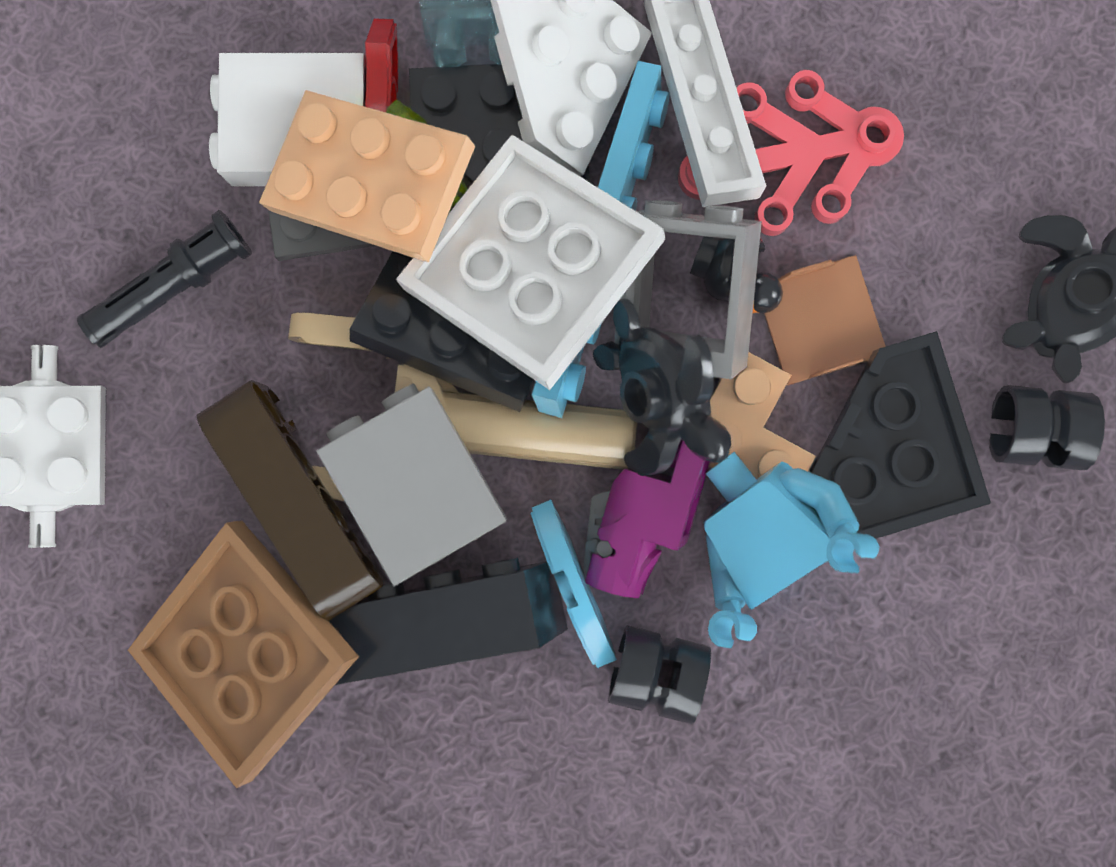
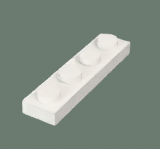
M644 0V7L702 207L760 198L766 188V183L710 1Z

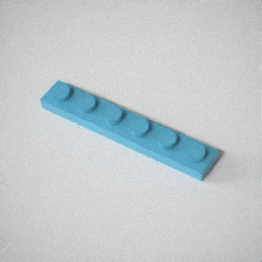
M642 61L637 62L598 185L599 189L634 211L637 208V198L631 197L636 179L646 180L652 162L654 145L648 143L652 127L662 128L670 98L669 92L662 91L661 65ZM601 324L586 343L595 344ZM584 346L550 390L536 381L532 396L539 412L562 418L567 401L577 402L586 373V366L579 364Z

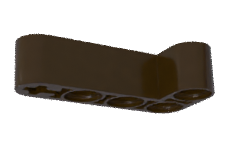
M250 380L196 415L197 421L208 442L304 594L320 616L330 621L383 587V581L366 550L291 433L297 430L293 420L287 422L275 404L280 401L278 396L268 386Z

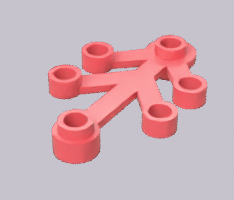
M802 70L791 78L785 91V98L788 105L794 110L801 112L810 110L839 130L838 132L818 135L768 104L766 93L758 84L747 82L739 85L736 88L739 97L750 96L756 100L758 106L754 111L743 110L747 124L755 125L782 142V144L755 149L762 173L790 168L774 195L765 199L756 210L754 220L762 221L761 233L768 236H776L783 233L793 220L794 205L823 160L848 155L832 184L822 187L814 196L811 204L813 215L820 222L832 224L841 220L851 207L850 195L869 166L884 165L899 153L904 141V131L899 119L891 111L881 107H868L861 111H856L824 91V82L819 74L811 70ZM800 83L809 85L814 91V97L810 99L801 98L796 93L795 86ZM876 127L880 129L884 135V142L874 143L870 141L866 135V128ZM686 156L678 172V182L686 195L700 200L689 159ZM826 195L835 196L840 202V211L831 213L825 210L822 205V197ZM769 207L779 209L783 214V223L780 225L769 224L765 220L764 210Z

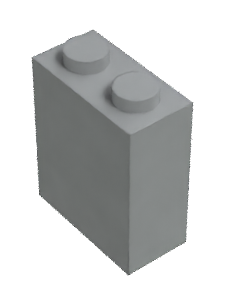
M411 384L395 392L381 402L386 411L366 423L362 421L360 415L342 422L326 433L331 443L316 451L393 586L507 521L506 515L436 393L430 386L419 392L415 384Z

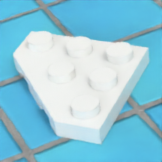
M491 0L499 33L494 36L507 86L514 85L523 117V119L518 121V126L523 142L576 175L582 176L652 32L613 0Z

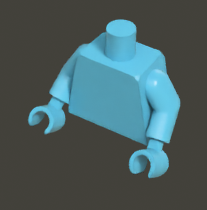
M735 451L728 455L727 459L719 462L705 473L726 500L704 521L715 607L721 610L710 619L708 634L711 641L717 646L733 647L734 640L731 635L733 625L735 626L736 637L739 640L751 641L757 633L755 620L750 615L741 613V608L745 604L752 610L826 561L837 571L859 573L860 568L853 558V551L855 550L860 557L875 558L879 552L877 540L867 534L856 533L859 523L840 486L835 482L800 468L793 469L785 462L778 463L756 479Z

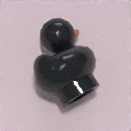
M704 236L690 274L705 279V287L711 296L717 300L729 301L735 239ZM761 238L759 253L765 251V244ZM757 273L753 313L763 314L771 312L782 301V284L769 273Z

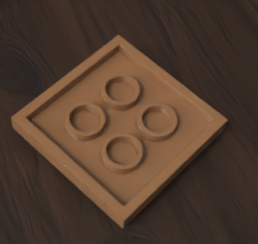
M242 520L225 523L128 649V652L236 788L254 780L359 657L331 623L320 616L301 588Z

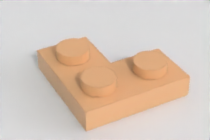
M748 352L747 367L732 379L720 378L710 397L711 417L724 425L731 435L729 455L735 451L756 479L780 462L789 464L793 469L800 468L808 471L816 457L815 455L763 428L792 375ZM711 462L710 468H713L719 462Z

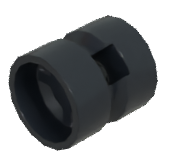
M1007 385L999 390L992 404L991 419L1015 421L1013 435L990 433L989 449L992 458L998 463L1030 466L1036 465L1042 460L1050 468L1088 470L1100 454L1104 439L1105 417L1101 401L1093 393L1057 390L1053 391L1050 397H1048L1047 392L1042 388Z
M626 625L618 650L623 655L620 667L614 666L608 703L642 711L648 704L655 705L657 713L661 717L693 724L699 714L707 687L711 664V647L676 638L667 645L663 643L661 635L657 632ZM662 664L672 666L667 688L657 686Z

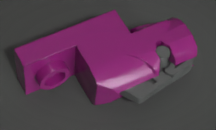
M682 438L680 439L674 460L670 467L675 468L673 476L663 473L640 476L638 473L625 468L613 481L610 491L599 493L592 497L583 565L586 584L611 594L639 598L640 594L643 595L647 580L662 553V550L656 549L657 545L678 551L688 543L707 477L705 473L709 471L711 462L702 460L694 455Z

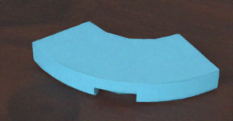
M552 500L532 507V520L551 573L554 574L560 593L567 606V612L593 665L596 664L597 668L616 661L617 658L603 616L589 585L585 582V575L570 536Z

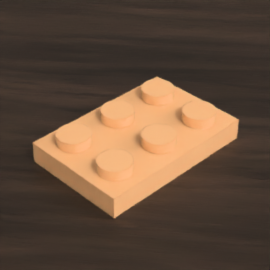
M305 90L259 203L271 212L429 263L475 145L468 136Z

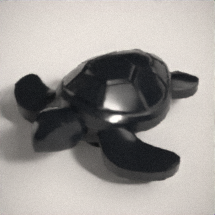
M1047 215L1033 218L1026 223L1019 232V239L1024 243L1052 248L1060 256L1050 261L1040 271L1033 283L1028 304V321L1014 323L1007 328L1002 337V343L1006 346L1022 350L1033 345L1039 356L1053 358L1052 370L1063 383L1067 384L1073 382L1080 374L1082 369L1080 353L1093 350L1116 337V227L1105 237L1100 250L1092 249L1083 223L1069 216Z
M620 299L616 303L613 312V322L620 337L619 345L610 341L597 346L593 350V359L601 370H620L622 406L631 420L642 423L649 429L642 443L636 449L625 454L624 462L627 468L638 473L640 476L660 474L666 471L674 460L681 438L689 450L700 459L715 463L724 461L728 458L731 449V435L724 425L711 417L710 397L713 391V365L711 351L706 341L699 334L687 338L684 348L665 333L654 328L641 326L634 304L629 299Z

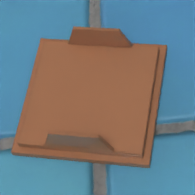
M856 255L834 262L830 259L791 271L778 278L783 289L782 301L776 309L764 313L781 369L792 375L787 386L867 362L874 350L886 347Z

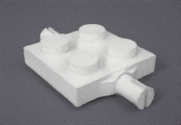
M31 345V380L13 386H0V506H10L24 512H30L28 548L56 547V511H62L74 505H105L106 387L70 386L57 381L58 346Z

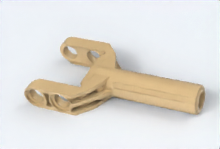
M314 313L291 314L289 340L302 344L372 351L350 342L349 329L355 320L353 317ZM398 365L395 392L411 384H415L419 392L430 386L436 393L470 454L624 470L627 468L624 462L625 454L635 449L637 422L631 420L625 410L566 404L563 417L559 418L539 412L534 400H525L521 412H518L477 394L459 393L451 383L408 365ZM312 466L332 499L344 501L326 467Z

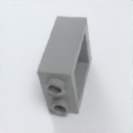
M663 200L645 201V210L636 212L662 227L664 232L735 239L726 339L703 337L711 351L713 377L732 379L747 367L762 221L743 219L744 209L737 207L706 206L704 215L682 213L683 203ZM655 254L620 298L629 299L634 304L640 324L645 327H649ZM615 328V343L619 345L620 337ZM663 332L676 340L684 348L687 338L692 336Z

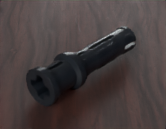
M218 210L212 214V223L185 241L181 239L174 240L170 243V248L167 249L168 256L112 293L98 305L77 317L78 325L93 344L97 343L99 348H103L110 341L118 337L119 334L140 322L190 286L198 288L210 284V276L237 257L246 259L252 255L251 249L232 221L221 210Z

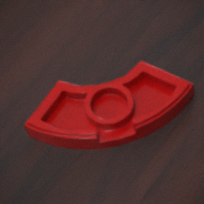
M373 18L365 41V107L397 116L399 85L397 23H394V19Z

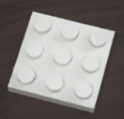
M511 135L448 214L429 263L413 258L396 280L405 291L550 390L665 241L664 229Z

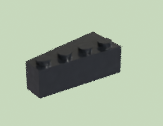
M518 557L483 564L481 565L482 575L463 579L461 578L460 569L436 573L423 577L425 587L406 591L403 581L395 586L392 583L383 584V587L370 594L368 599L359 601L329 621L359 656L335 685L541 648L568 630L560 590L554 574L551 573L548 562L544 561L520 566Z

